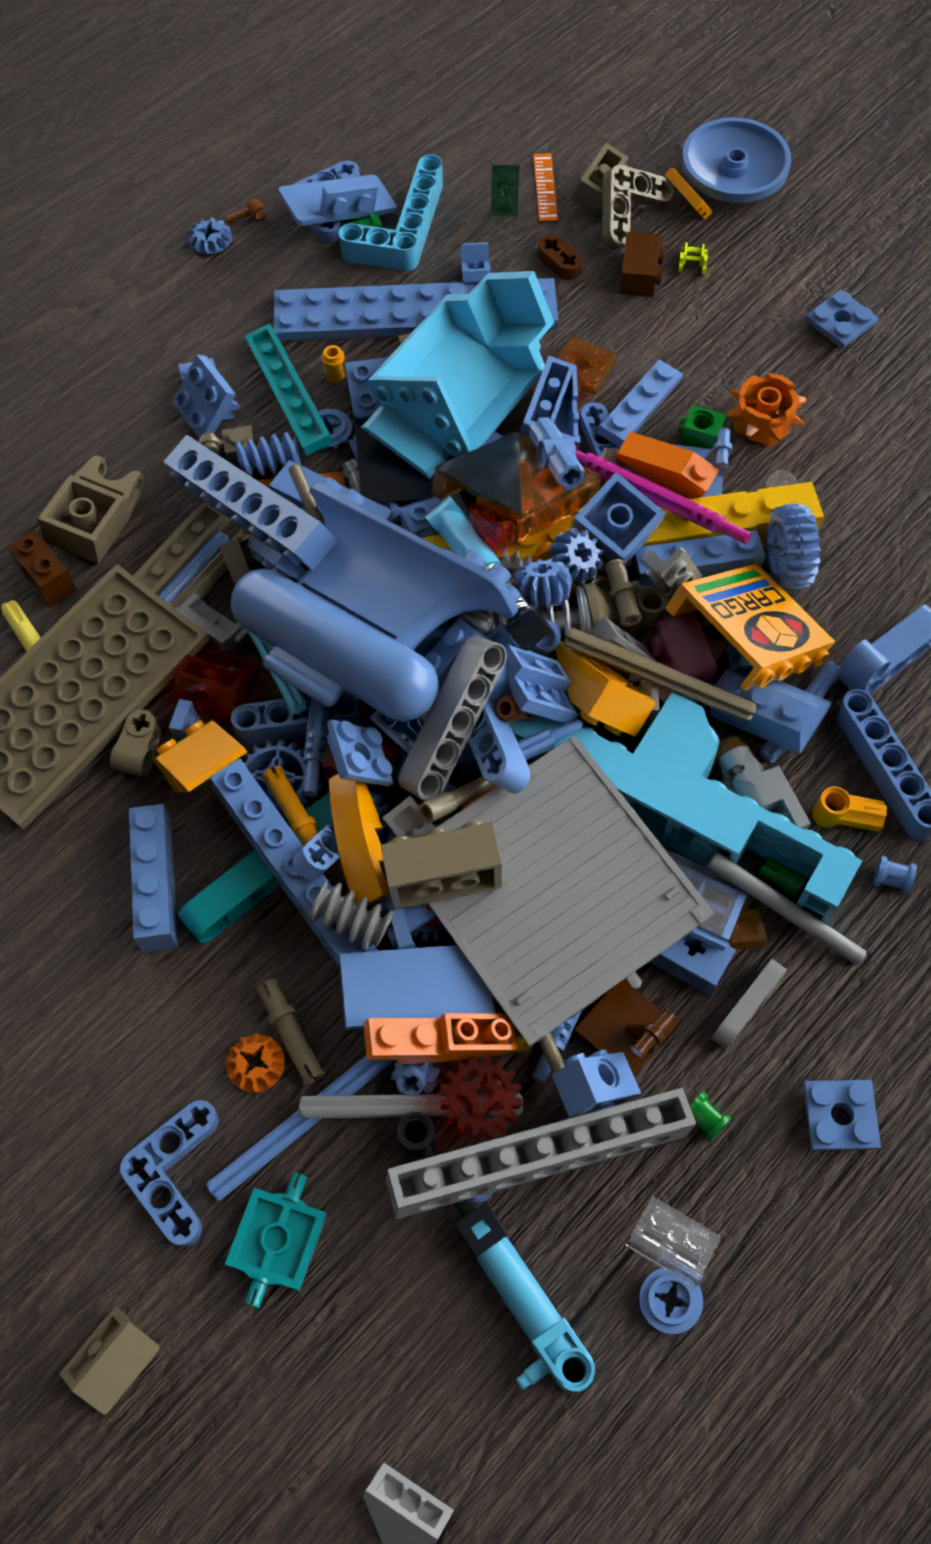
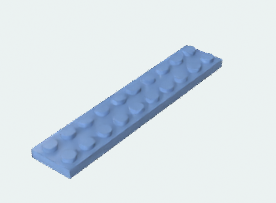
M554 278L537 279L554 321L550 329H558ZM479 282L274 290V331L279 341L404 335L413 332L447 294H469Z

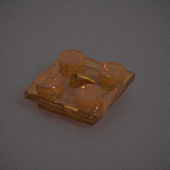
M571 337L557 359L576 365L578 389L591 395H596L617 361L618 355L606 348H599L586 343L580 338ZM579 367H586L587 369H585V370H579L578 368H579Z

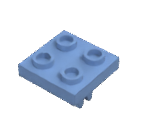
M196 355L172 403L198 438L204 433L214 434L222 420L234 419L235 415L232 410L240 408V405L233 401L236 395L210 360L206 356Z

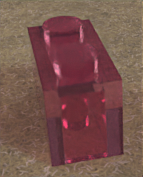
M695 613L656 622L654 636H651L650 640L652 650L655 655L660 656L662 665L712 685L718 667Z

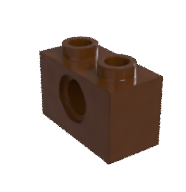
M35 530L7 546L18 569L50 608L77 592L68 570Z

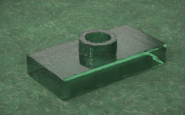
M492 165L491 216H518L520 165Z

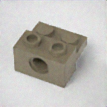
M605 143L581 178L571 200L593 215L597 209L602 212L603 175L605 171L616 165L626 166L628 157L608 143ZM635 179V187L641 192L642 184L638 179ZM613 200V209L617 214H620V206Z

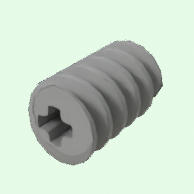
M327 880L312 905L309 920L316 922L323 916L322 927L324 929H329L336 922L335 933L337 936H342L349 929V942L354 943L362 936V949L367 950L374 943L377 948L394 916V911L391 910L382 918L380 916L381 904L378 903L369 911L367 910V897L362 898L356 904L354 903V890L349 891L343 897L341 896L342 884L338 883L329 890L327 888Z

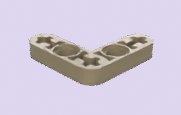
M616 165L605 171L602 193V238L604 244L609 249L616 250L626 244L627 232H630L631 199L659 206L673 197L674 191L670 180L660 175L624 165ZM635 179L641 182L642 192L636 189ZM613 200L619 204L620 214L614 211Z

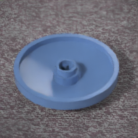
M721 118L699 126L688 136L683 147L681 163L685 177L701 193L720 201L747 203L764 199L774 194L783 186L791 166V152L784 138L774 129L763 123L745 118Z

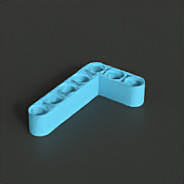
M425 155L418 161L396 230L354 223L345 224L339 229L340 252L343 260L350 263L400 271H410L417 267L443 188V169L440 157Z

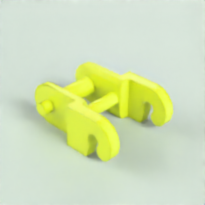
M685 242V247H681L683 252L680 253L678 273H682L686 260L700 261L699 265L702 267V275L706 274L708 255L707 249H704L705 244L698 248L688 247V243ZM687 253L700 254V257L687 256Z

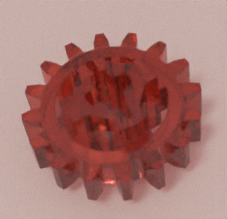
M470 1055L467 1066L458 1060L455 1064L456 1073L452 1071L446 1072L444 1079L449 1084L441 1085L439 1094L448 1097L441 1100L439 1105L442 1110H450L445 1119L446 1123L457 1121L459 1125L456 1133L459 1135L466 1128L471 1130L470 1136L472 1140L476 1139L478 1132H484L486 1139L490 1140L493 1136L494 1128L501 1134L505 1133L507 1129L505 1121L514 1123L518 1115L513 1110L520 1109L522 1105V1100L514 1097L520 1093L521 1085L511 1084L516 1073L513 1070L505 1074L502 1071L504 1067V1061L502 1060L496 1066L491 1065L490 1055L485 1056L483 1063H478L475 1055ZM477 1074V1077L470 1082L462 1081L468 1076ZM492 1078L501 1085L502 1089L497 1087ZM481 1084H483L482 1092H484L485 1101L482 1103L479 1111L476 1093L479 1091ZM458 1105L464 1106L470 1117L464 1114ZM499 1110H502L496 1117L484 1120L485 1116L490 1112L499 1113Z

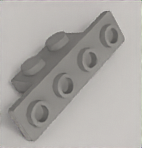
M682 547L678 548L665 562L652 549L642 557V560L648 566V569L644 572L665 595L669 591L674 595L681 583L703 578Z

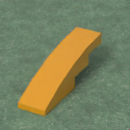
M336 774L329 779L330 804L336 843L349 891H355L354 903L357 904L362 898L367 897L368 907L390 895L388 884L380 866L384 861L381 843L376 831L383 827L367 784L342 779L339 777V774Z

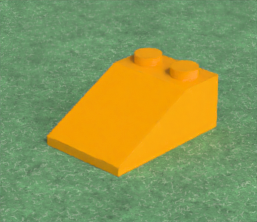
M560 641L555 648L558 662L572 681L567 688L570 702L581 710L579 716L594 725H597L599 721L603 722L604 728L618 736L625 732L636 737L657 702L604 662L565 647L564 643Z
M199 720L184 730L188 736L176 743L172 738L156 749L159 755L153 758V761L175 792H190L212 775L246 754L247 751L213 720L206 724Z

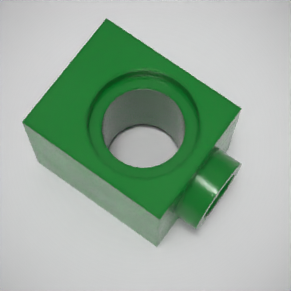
M692 405L688 416L683 415L679 423L677 433L682 434L680 445L712 449L718 439V430L725 426L727 415Z

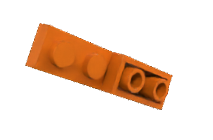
M445 1013L440 1018H368L363 1022L367 1060H397V1064L437 1063L496 1056L518 1050L515 1027L506 1014Z

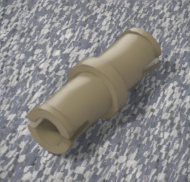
M621 559L612 560L605 565V571L611 585L610 597L613 602H616L621 624L623 626H632L641 621V613H639L634 597L637 592L634 584L630 583L625 562Z

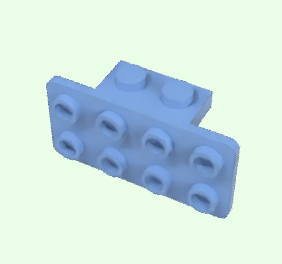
M376 175L279 187L278 195L294 221L301 226L359 219L361 217H368L369 213L385 215L396 212L397 207Z

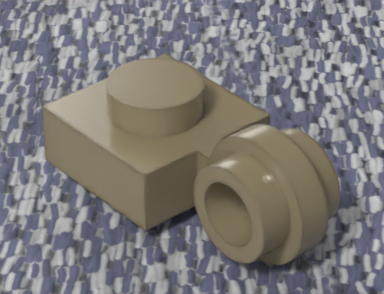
M251 425L223 429V439L217 438L213 433H204L198 440L199 443L217 455L219 452L225 451L227 461L238 459L235 446L236 441H240L244 449L247 447L248 439H252L254 442Z

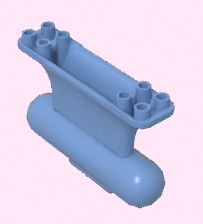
M327 477L322 484L314 482L309 492L323 512L324 526L333 534L338 542L313 571L307 568L297 582L273 570L264 568L251 570L238 579L231 594L230 607L234 618L242 627L274 646L272 651L263 660L266 669L324 706L330 707L335 705L340 696L346 691L392 720L407 722L417 719L431 709L439 692L435 667L422 655L413 650L439 625L464 612L476 610L490 611L506 618H513L518 612L516 602L520 599L521 594L515 587L507 583L511 578V574L502 565L495 563L488 571L483 568L485 565L484 559L475 551L469 550L464 557H461L448 549L443 550L364 509L361 506L365 500L354 489L350 488L345 495L340 494L342 487L330 477Z

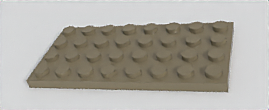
M118 564L92 587L0 678V810L23 830L123 729L129 714L143 709L210 641L208 634Z

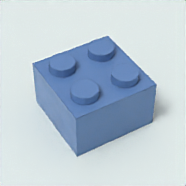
M616 472L574 517L571 529L576 528L578 532L588 530L590 540L598 538L595 546L597 549L604 550L600 557L607 563L612 560L621 559L626 564L660 527L666 513Z

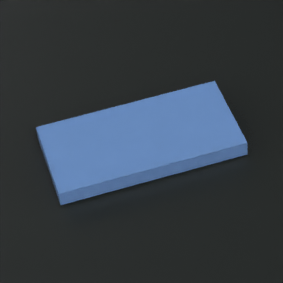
M457 945L339 954L345 1030L364 1029L363 1022L368 1018H440L445 1013L495 1014L493 995Z

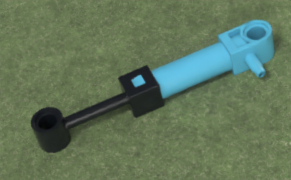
M421 1112L406 1114L397 1126V1138L401 1150L413 1158L422 1157L425 1159L439 1155L434 1148L436 1146L435 1128L432 1120ZM411 1128H423L427 1132L425 1139L419 1143L408 1141L406 1135ZM469 1199L453 1203L462 1217L454 1224L456 1233L475 1262L480 1264L531 1341V1347L539 1357L536 1362L526 1368L516 1378L519 1387L526 1389L529 1385H534L549 1373L556 1385L567 1393H579L585 1390L591 1384L595 1375V1364L592 1357L565 1318H561L508 1239V1233L488 1203L484 1202L477 1208L473 1207ZM569 1359L578 1360L584 1367V1377L578 1383L568 1381L563 1375L562 1366Z

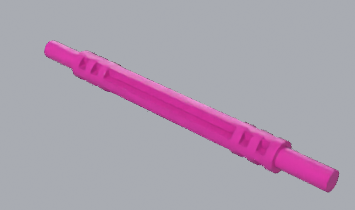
M576 450V458L584 471L604 481H608L617 472L655 505L715 534L718 532L723 533L743 544H747L750 540L751 532L726 521L725 516L590 452L585 454Z

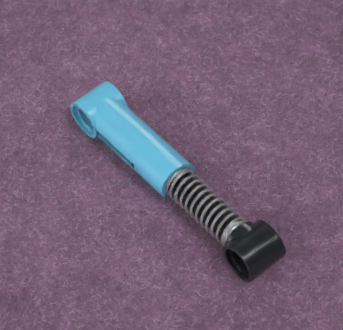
M450 495L425 516L432 527L457 555L464 557L469 550L475 551L484 559L485 565L483 568L488 571L495 563L502 565L469 521L468 515ZM508 580L507 583L510 584V585H512L513 587H515V586L512 584V582H511L510 580ZM521 596L516 602L518 612L514 617H504L508 622L505 628L523 650L529 651L550 634L553 629L532 604L529 606Z

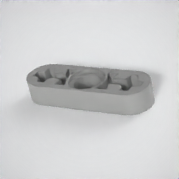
M771 959L721 1023L711 1039L727 1050L782 979L787 969L774 959Z

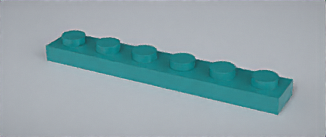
M269 323L245 335L306 456L334 443L271 324Z

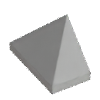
M385 1463L382 1464L363 1495L382 1544H436L454 1511Z

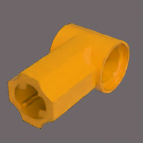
M831 786L822 792L814 804L811 813L814 821L824 828L844 825L880 832L883 829L887 816V805H885V801L849 795L843 788ZM826 804L832 805L837 811L831 810Z

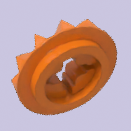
M258 1033L241 1037L233 1047H230L229 1055L225 1062L228 1077L236 1087L246 1092L257 1093L271 1088L279 1081L285 1068V1056L281 1046L271 1036ZM262 1052L261 1060L268 1069L255 1066L248 1073L250 1065L244 1058V1055L255 1057L258 1053Z

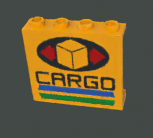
M758 564L681 583L665 607L673 617L699 610L746 658L754 668L740 686L744 691L757 686L763 688L771 681L776 679L782 681L788 675L795 672L800 674L812 666L815 668L819 667L830 656L828 650L835 643Z

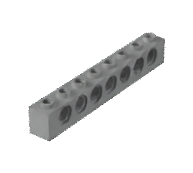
M682 1087L389 1168L387 1170L386 1184L397 1220L685 1138L696 1125V1121Z

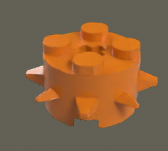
M767 373L766 377L754 375L742 384L740 391H729L738 401L736 407L727 412L726 415L728 418L734 419L735 431L749 440L762 443L767 447L774 446L778 440H782L790 432L793 424L804 425V422L796 416V411L807 400L805 397L796 394L793 382L784 376L774 373Z

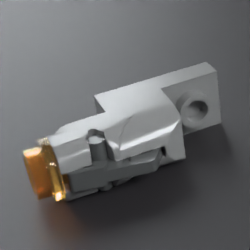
M739 737L728 738L718 745L716 756L719 764L718 770L722 782L728 790L739 796H747L756 801L760 807L771 813L782 814L789 819L790 823L808 830L811 823L780 766L764 771L762 765L752 755L746 742H741Z

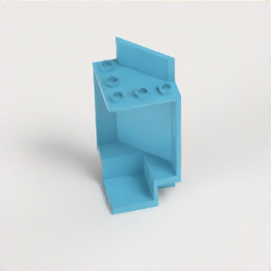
M535 272L488 273L469 294H447L369 378L375 396L381 405L361 428L429 479L438 470L436 466L443 464L449 456L459 457L481 447L541 376L545 366L539 352L541 349L539 340L554 324Z

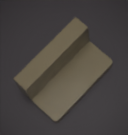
M114 1307L59 1374L72 1392L105 1415L151 1361L160 1347L154 1340L137 1328L122 1311Z

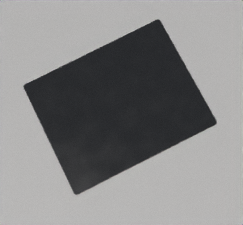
M355 418L360 491L362 496L376 503L424 500L457 489L455 477L438 469L430 479L361 428L369 418ZM448 456L444 463L452 460L453 456Z

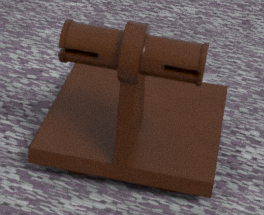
M622 980L606 993L574 1031L597 1051L607 1050L608 1054L623 1052L634 1076L676 1028L677 1023L674 1021L677 1018L666 1008L662 1012L639 991L632 988L627 981Z

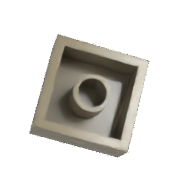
M248 535L219 545L234 583L251 570L261 569L258 560L252 557L255 553L254 550L247 546L250 540Z

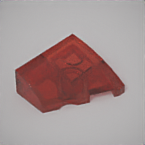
M469 503L468 514L471 524L478 537L486 545L495 550H500L521 544L523 531L514 529V521L497 517V510Z

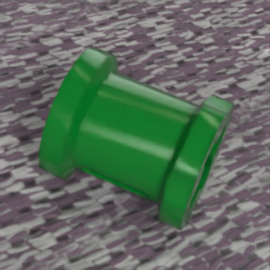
M705 1091L689 1105L696 1125L706 1134L705 1140L708 1143L732 1119L728 1114L723 1115L708 1100V1094Z

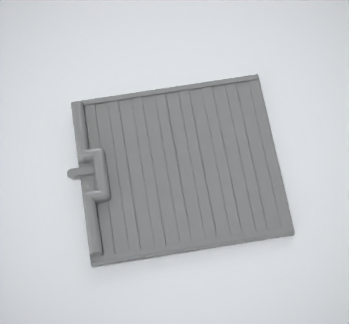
M575 735L528 766L530 769V780L521 792L512 794L500 787H496L435 828L450 831L460 829L464 824L472 821H482L483 824L492 822L502 863V888L427 904L529 1047L596 1001L601 995L622 980L626 979L632 988L638 989L642 981L635 971L652 961L715 914Z

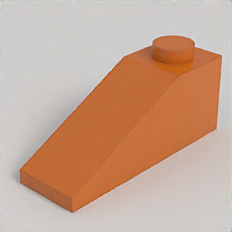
M631 431L615 457L651 482L687 499L701 498L708 491L719 471L718 468L693 451Z

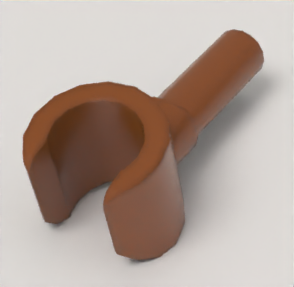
M251 199L245 209L226 217L229 223L252 216L255 221H262L266 218L267 214L259 200Z

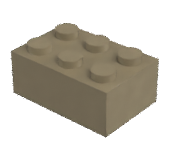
M472 821L464 824L460 829L450 831L441 828L433 829L426 832L425 836L411 839L407 836H399L390 839L387 844L380 845L394 910L502 888V863L492 822L483 824L482 821Z

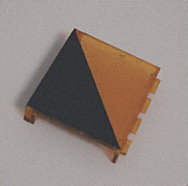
M516 431L436 466L432 495L442 500L449 495L451 496L466 489L515 516L517 524L514 541L518 543L582 510L599 491L601 475L582 466L585 471L584 481L579 483L575 489L564 490L563 486L557 483L549 468L540 467L537 458V447L532 439Z

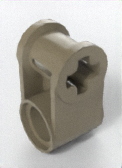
M139 709L129 714L118 742L114 745L111 753V769L143 778L149 774L157 751L156 749L162 741V731L156 724L155 717L151 712Z

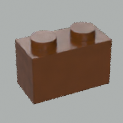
M627 232L620 294L653 297L655 285L661 284L662 268L657 267V264H663L665 248L659 247V234Z

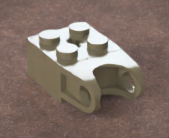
M98 455L93 456L74 476H68L38 517L42 538L45 543L97 564L101 562L129 521L144 485L143 473L135 470L119 480L105 479L104 476L107 470L106 459Z

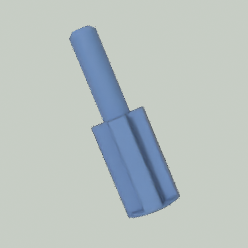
M576 719L551 732L545 728L518 741L525 760L554 748L556 740L582 729L583 725L579 719Z

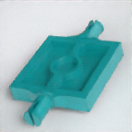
M292 1172V1177L285 1194H271L256 1188L252 1191L225 1262L227 1267L244 1272L253 1280L244 1301L247 1305L260 1309L267 1285H281L298 1292L301 1290L327 1218L326 1212L309 1207L300 1200L305 1182L308 1179L303 1174L299 1175L297 1172Z

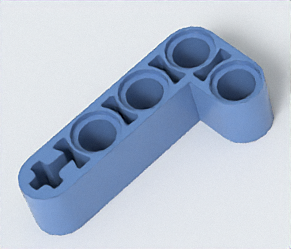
M926 604L921 606L872 644L866 639L859 642L846 655L837 678L850 690L861 689L869 694L873 693L931 648V608Z
M504 666L468 741L485 780L512 794H516L527 786L530 780V769L509 722L503 721L496 711L497 703L503 696L513 695L507 678V669Z

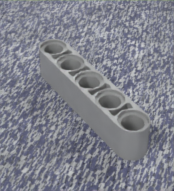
M472 636L464 642L400 771L399 785L404 791L423 801L434 798L443 792L505 666L507 652L502 644L478 636Z

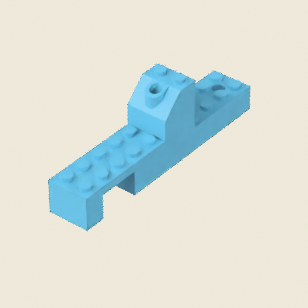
M672 691L633 754L622 744L610 742L598 736L597 732L588 726H582V729L555 741L554 748L575 735L626 801L633 804V810L659 843L679 855L707 867L711 857L715 852H719L735 864H738L747 848L766 859L772 857L795 874L798 872L802 873V878L809 882L801 894L797 905L825 924L829 922L862 863V860L855 857L850 850L844 847H836L826 842L818 833L812 830H804L790 823L789 819L782 814L769 812L760 807L753 799L731 792L724 784L717 780H709L708 777L718 750L719 739L715 731L709 726L703 707L686 696H680ZM528 714L534 717L532 720L518 719L515 722H509L517 742L545 728L551 732L566 725V723L533 714ZM554 748L533 757L534 760H538Z

